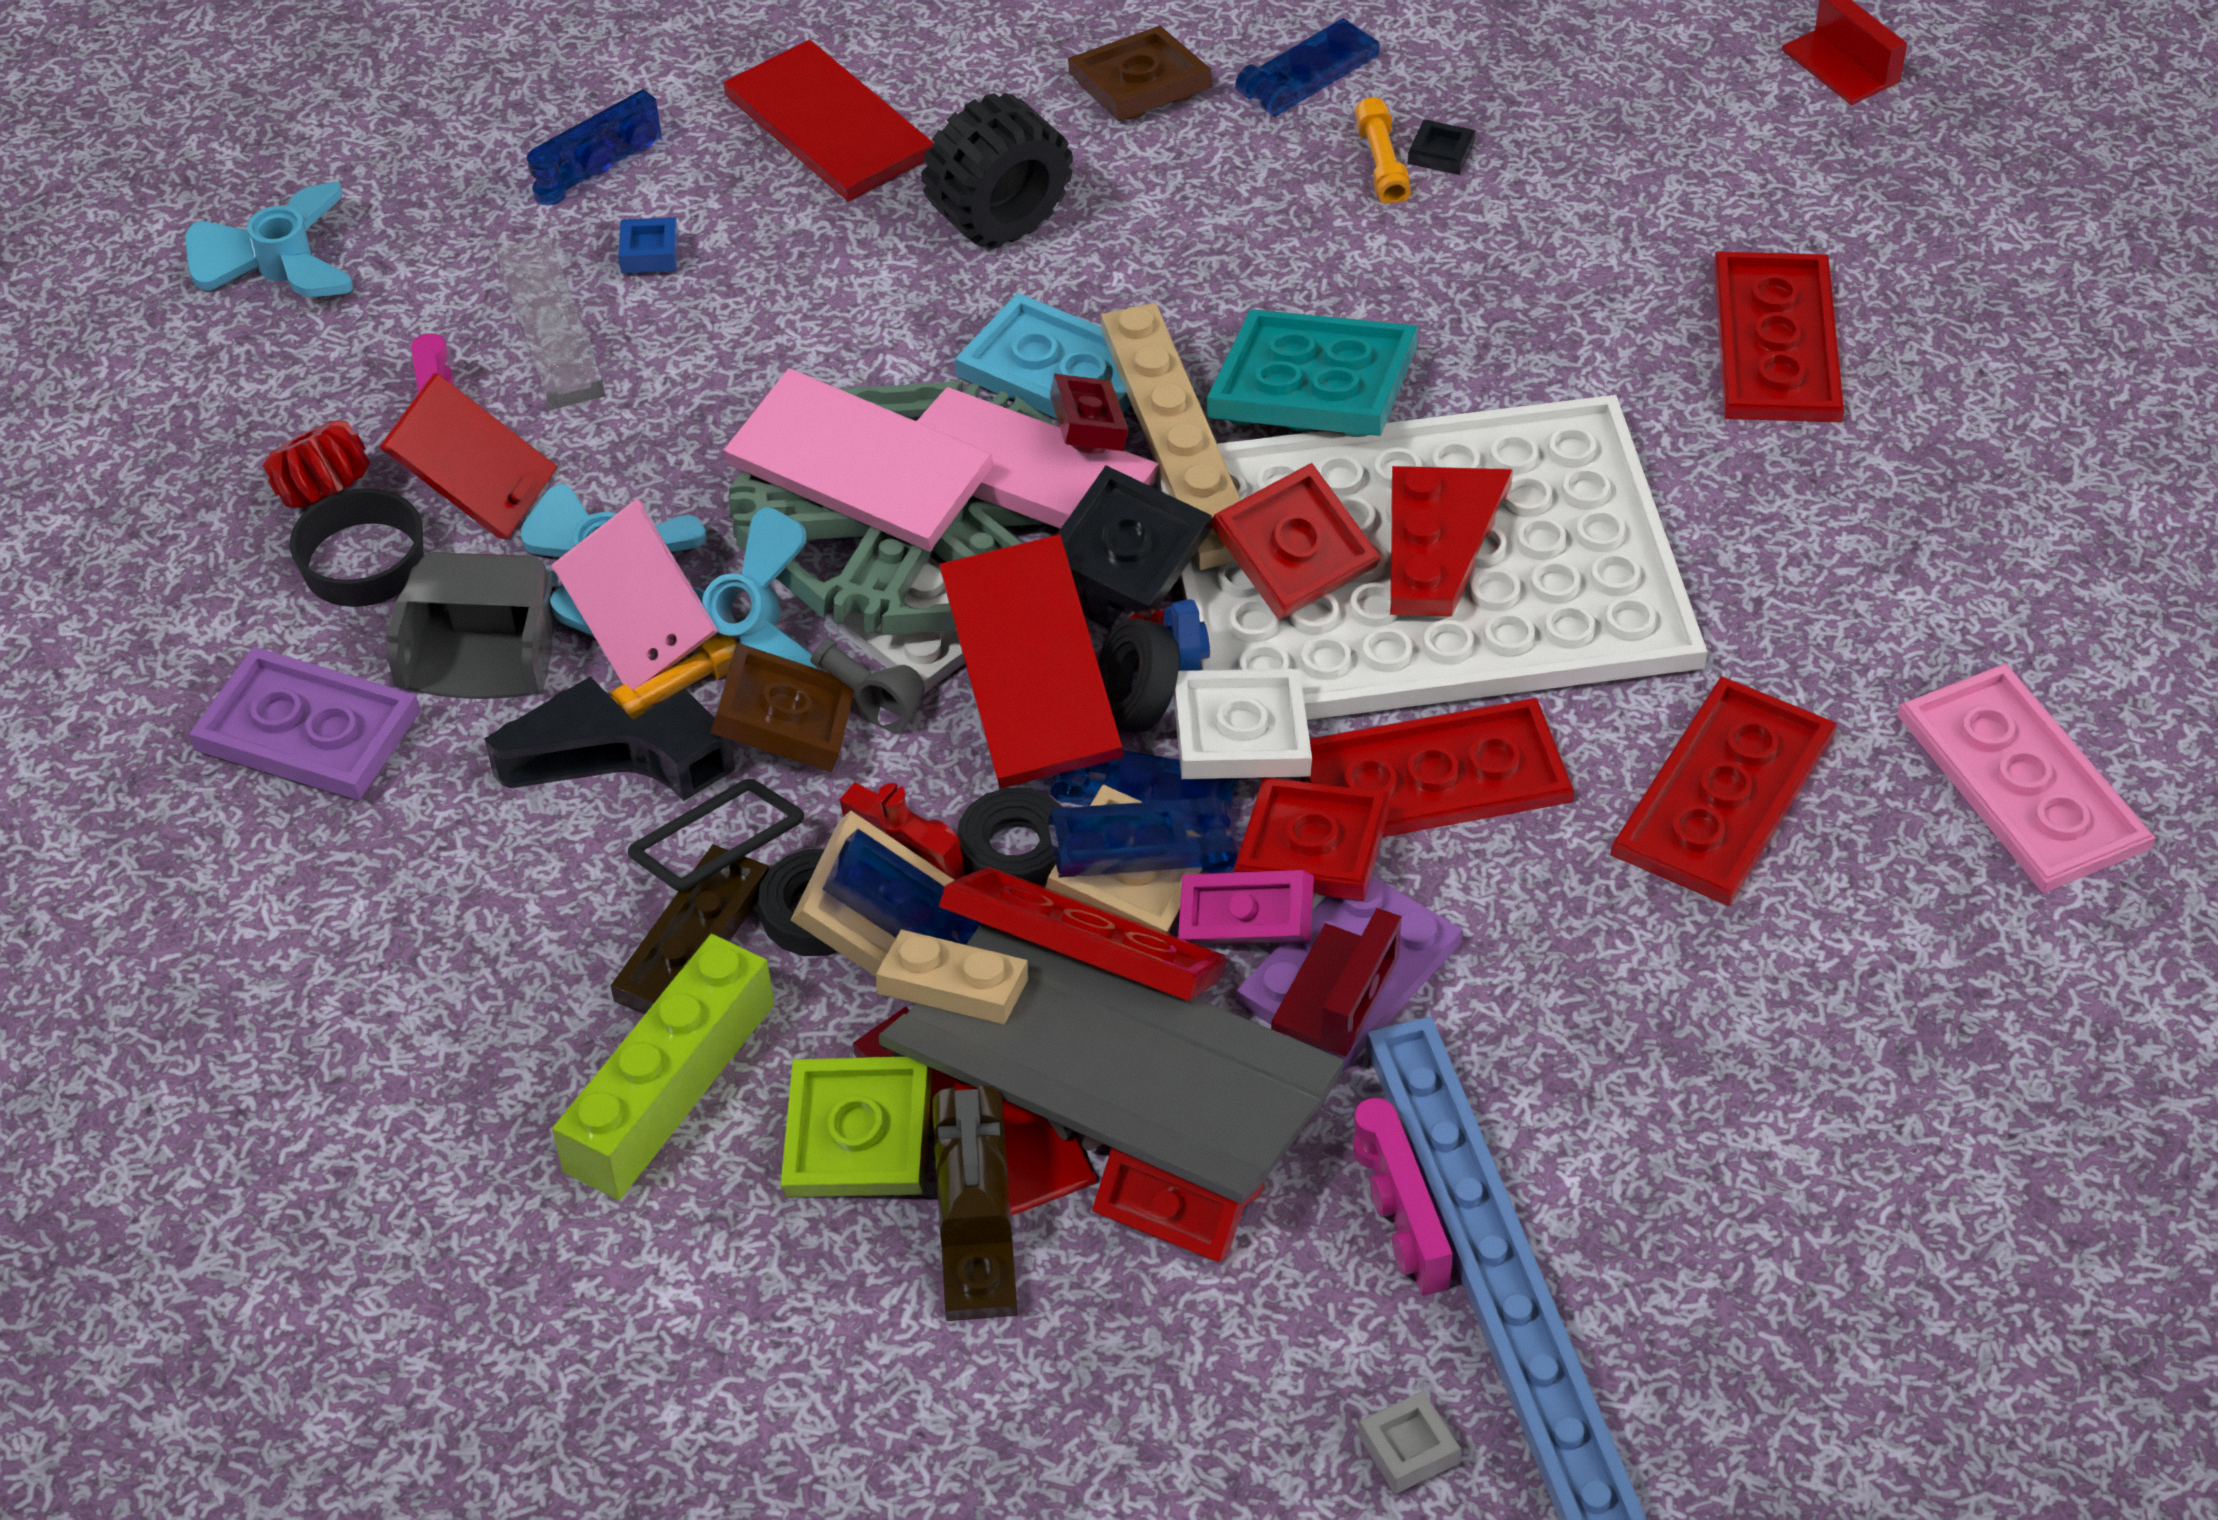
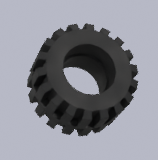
M996 93L984 96L981 102L974 99L965 104L964 110L959 114L954 112L947 119L948 124L944 129L938 130L932 140L935 143L931 149L926 151L923 160L927 166L921 171V182L926 185L923 189L926 198L967 239L981 247L987 245L990 248H998L1005 241L1012 243L1021 239L1026 233L1030 234L1037 230L1038 225L1044 219L1048 220L1055 212L1053 208L1056 204L1062 202L1067 192L1064 187L1071 181L1073 170L1069 166L1073 162L1072 151L1067 148L1069 145L1068 141L1021 98L1017 99L1013 94L1004 93L1000 97Z

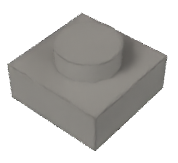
M1424 1391L1359 1420L1358 1436L1394 1494L1460 1463L1461 1448Z

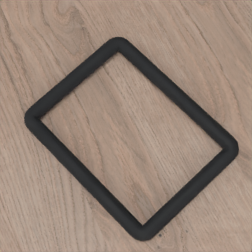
M744 779L637 840L629 846L628 855L674 890L684 891L796 827L804 820V812L757 780ZM747 791H751L787 815L786 818L682 878L644 852L647 848Z

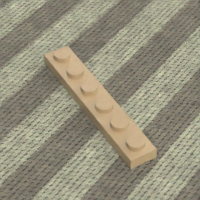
M1151 303L1101 314V332L1154 461L1159 463L1158 470L1168 495L1212 515V518L1214 514L1240 501L1241 499L1157 304ZM1213 528L1194 554L1199 570L1236 562Z

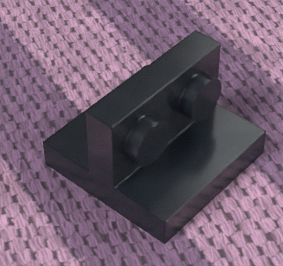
M1105 465L1056 534L1061 535L1074 583L1086 589L1088 620L1110 628L1122 612L1130 614L1132 611L1150 620L1212 530V515Z

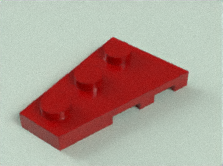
M1392 466L1390 615L1453 616L1474 570L1476 556L1485 537H1489L1495 524L1496 512L1501 501L1506 499L1510 491L1513 469Z

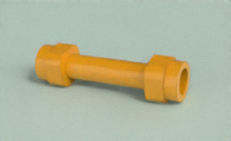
M1369 97L1363 99L1355 108L1356 126L1359 136L1367 137L1376 166L1373 178L1376 196L1379 197L1383 204L1406 201L1411 194L1409 175L1406 166L1401 162H1397L1389 136L1392 123L1389 108L1380 98Z
M720 633L713 635L696 648L697 653L632 690L627 684H622L608 692V695L632 719H635L653 705L664 701L710 674L717 680L726 676L737 642L732 636Z

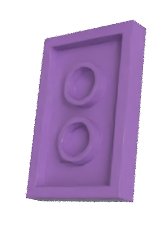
M253 647L191 730L189 737L194 751L360 801L421 711L415 694Z
M1371 876L1365 901L1326 896L1312 911L1311 940L1282 942L1236 990V1003L1271 1025L1275 1013L1325 923L1362 936L1376 908L1402 916L1399 959L1347 1057L1303 1042L1344 1059L1343 1070H1345L1366 1047L1367 1032L1384 1028L1462 943L1463 929Z

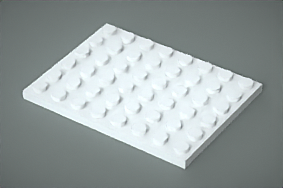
M1617 395L1390 422L1385 424L1381 436L1351 437L1343 432L1325 430L1217 444L1241 500L1312 462L1382 557L1376 568L1280 621L1237 562L1199 570L1193 556L1179 576L1183 600L1191 599L1195 601L1199 610L1200 622L1204 621L1208 632L1210 658L1201 659V670L1300 669L1307 720L1705 669L1707 649ZM1392 466L1513 469L1510 491L1506 499L1501 501L1496 512L1495 524L1489 537H1485L1476 556L1474 570L1452 617L1390 615ZM1158 470V489L1168 494Z

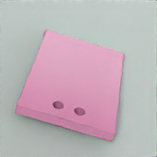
M635 499L551 565L552 570L558 575L621 682L627 684L631 690L670 669L719 632L639 499ZM654 650H657V652H656V654H655L656 659L654 660V659H653V652H654Z

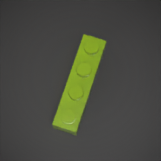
M712 933L552 1127L563 1173L620 1201L774 1006L767 959Z

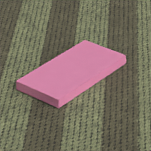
M790 368L787 369L723 450L726 464L929 552L993 467L992 454L988 451Z
M949 387L938 396L916 421L992 454L993 467L972 494L973 497L1060 529L1105 465L1151 487L1157 480L1159 463L1126 451L1106 449L1100 454L1081 452L1071 445L1065 444L1060 427Z
M2006 663L1899 705L1897 716L2042 893L2056 889L2153 848L2155 836Z

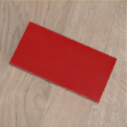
M810 39L723 82L726 97L847 202L924 163L926 151L934 145L933 141Z
M1715 252L1714 276L1724 419L1842 423L1844 404L1829 255Z
M1058 534L939 564L999 789L1123 758L1121 741L1061 535Z
M1720 676L1612 843L1610 856L1730 907L1835 735L1837 722Z
M1537 698L1310 738L1312 754L1311 774L1308 777H1301L1302 782L1389 792L1390 812L1383 837L1573 803L1574 789Z
M986 867L946 884L939 907L1187 1001H1190L1218 983L1224 973L1228 960L1224 954L992 867Z

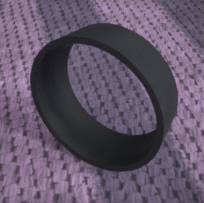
M371 488L347 490L320 500L301 515L291 532L290 552L308 588L317 597L329 603L347 607L374 605L400 594L408 582L412 568L424 556L422 520L417 509L400 495L386 490ZM361 524L387 525L401 530L414 542L408 553L398 563L383 572L369 577L334 579L322 576L309 569L311 557L317 547L334 533L348 527Z

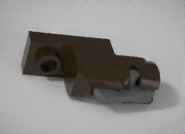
M978 1085V1089L955 1091V1087L940 1090L933 1097V1120L946 1321L1018 1316L1002 1093L993 1086Z

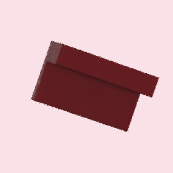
M1376 908L1362 936L1325 923L1271 1021V1029L1347 1057L1399 959L1402 916Z

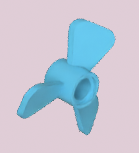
M340 182L306 187L294 194L287 206H272L258 211L248 221L247 230L205 221L192 224L186 232L185 241L189 272L195 286L201 290L210 291L257 267L263 277L273 281H289L292 290L303 296L322 297L351 292L353 285L349 275L312 256L306 230L341 199L343 191Z
M555 485L546 491L523 523L521 529L523 546L528 553L562 557L617 513L600 512L588 515L578 497L568 485ZM693 515L677 516L655 526L670 552L692 549L702 545L707 540L704 526ZM562 584L550 597L554 616L561 623L594 636Z
M765 507L758 510L751 520L742 574H724L714 579L705 591L693 588L719 630L718 633L740 638L741 644L817 668L810 662L813 653L776 626L780 617L781 607L776 591L770 586L772 581L804 547L806 530L795 519L776 509ZM746 591L751 599V610L749 615L738 623L732 614V604L737 595Z

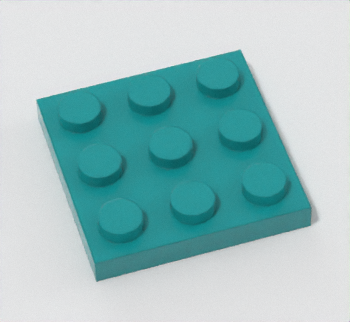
M1250 309L1207 396L1208 418L1228 420L1237 425L1260 423L1285 426L1294 431L1316 429L1343 432L1351 437L1381 436L1417 349L1418 325Z

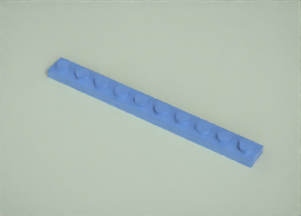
M1432 1016L1367 1032L1366 1049L1386 1098L1398 1114L1452 1251L1453 1262L1559 1520H1647Z

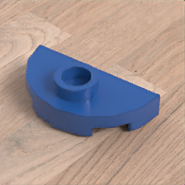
M1187 599L1171 603V607H1167L1166 611H1164L1163 626L1172 632L1174 640H1176L1179 653L1178 671H1201V659L1210 658V643L1204 621L1200 622L1199 610L1194 600Z

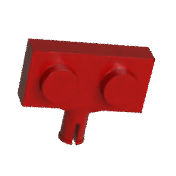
M854 782L839 799L843 817L850 811H853L954 880L961 878L966 873L960 841L956 833L939 820L930 819L927 821L912 813L907 807L905 791L902 786L897 788L898 784L888 783L880 787L878 792L875 793Z

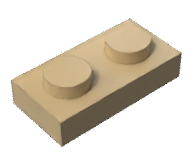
M901 929L876 973L877 994L1005 1025L1028 981V960Z

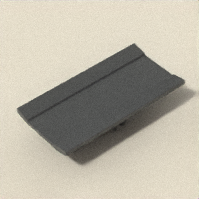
M981 923L966 945L1028 960V981L1005 1025L916 1003L907 1014L900 1016L879 1034V1045L974 1087L978 1088V1085L993 1086L1002 1093V1099L1045 1117L1063 1140H1067L1074 1131L1087 1136L1082 1146L1088 1151L1106 1144L1240 1204L1261 1186L1325 1101L1343 1071L1344 1059L1198 998H1193L1190 1001L1181 999Z

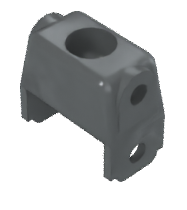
M432 552L424 555L418 564L412 568L408 582L396 601L387 632V658L395 687L430 695L466 699H498L541 694L544 690L551 660L552 636L557 620L552 612L550 603L551 595L559 588L557 574L554 571H547L544 563L534 556Z

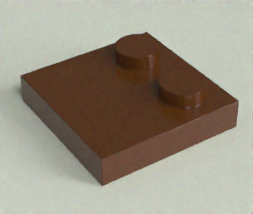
M1161 25L1068 58L1069 73L1089 95L1118 121L1138 118L1148 110L1170 102L1185 101L1193 94L1212 87L1211 68Z
M737 643L710 733L833 772L840 753L854 691L829 672Z

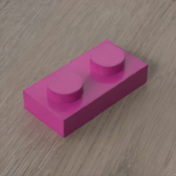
M1304 870L1182 875L1178 937L1195 944L1310 941L1314 876Z

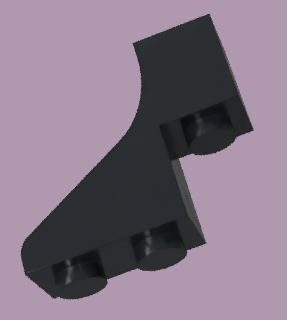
M591 676L573 687L559 692L549 701L518 719L504 724L499 730L484 738L493 776L503 786L508 788L610 773L630 772L642 774L660 781L685 801L735 771L731 740L710 733L714 717L686 689L664 702L653 705L645 713L632 719Z

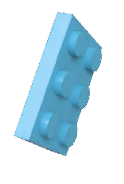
M1018 292L955 358L957 377L979 384V386L997 394L1001 390L1008 393V398L1015 401L1017 395L1035 410L1056 419L1057 417L1050 398L1054 373L1111 380L1122 413L1131 405L1101 332V327Z

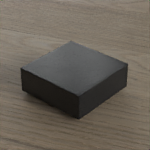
M1423 120L1409 149L1407 164L1460 175L1474 145L1476 130Z

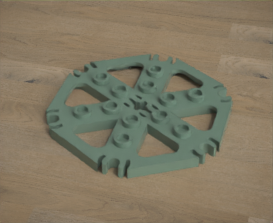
M963 381L840 388V390L904 417H919L947 387L963 392ZM970 384L966 387L964 393L979 398V384ZM1001 390L994 400L988 402L1007 408L1008 393ZM1017 395L1015 402L1007 408L1056 426ZM742 470L729 488L730 518H733V535L736 538V545L743 551H746L751 520L758 510L765 507L776 509L800 522L806 530V542L815 539L863 537L839 576L826 582H821L792 560L776 579L823 619L826 612L834 605L833 619L836 624L841 625L848 614L862 613L864 614V632L871 633L878 628L881 618V635L956 630L949 603L934 604L930 608L919 609L909 606L904 601L906 594L932 551L946 562L1022 544L1020 540L1004 529L1003 526L1048 525L971 496L929 552L777 485H771L772 483Z

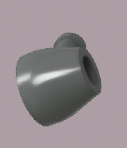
M829 637L817 647L810 660L817 668H824L855 692V704L864 720L894 734L900 732L913 719L925 691L921 676L910 666L897 665L871 673L837 648V643ZM880 708L901 716V719L888 725H881L878 721Z

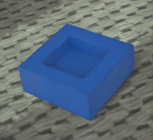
M676 217L621 220L618 252L621 273L677 271L679 232Z

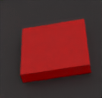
M1312 462L1214 514L1212 518L1213 530L1279 621L1376 568L1382 558Z
M1263 777L1235 863L1234 873L1304 870L1314 876L1313 893H1317L1320 896L1365 901L1390 812V793Z

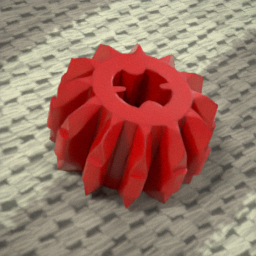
M336 420L329 421L321 426H315L311 430L298 434L295 438L282 443L279 448L269 453L262 466L269 477L267 481L276 496L279 495L285 507L304 508L351 486L354 481L364 476L370 461L364 452L366 448L358 433L353 432L348 421Z

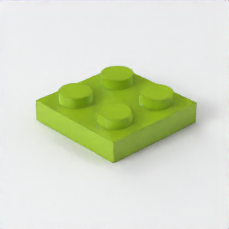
M908 1057L793 1059L780 1185L786 1197L924 1194L933 1068Z

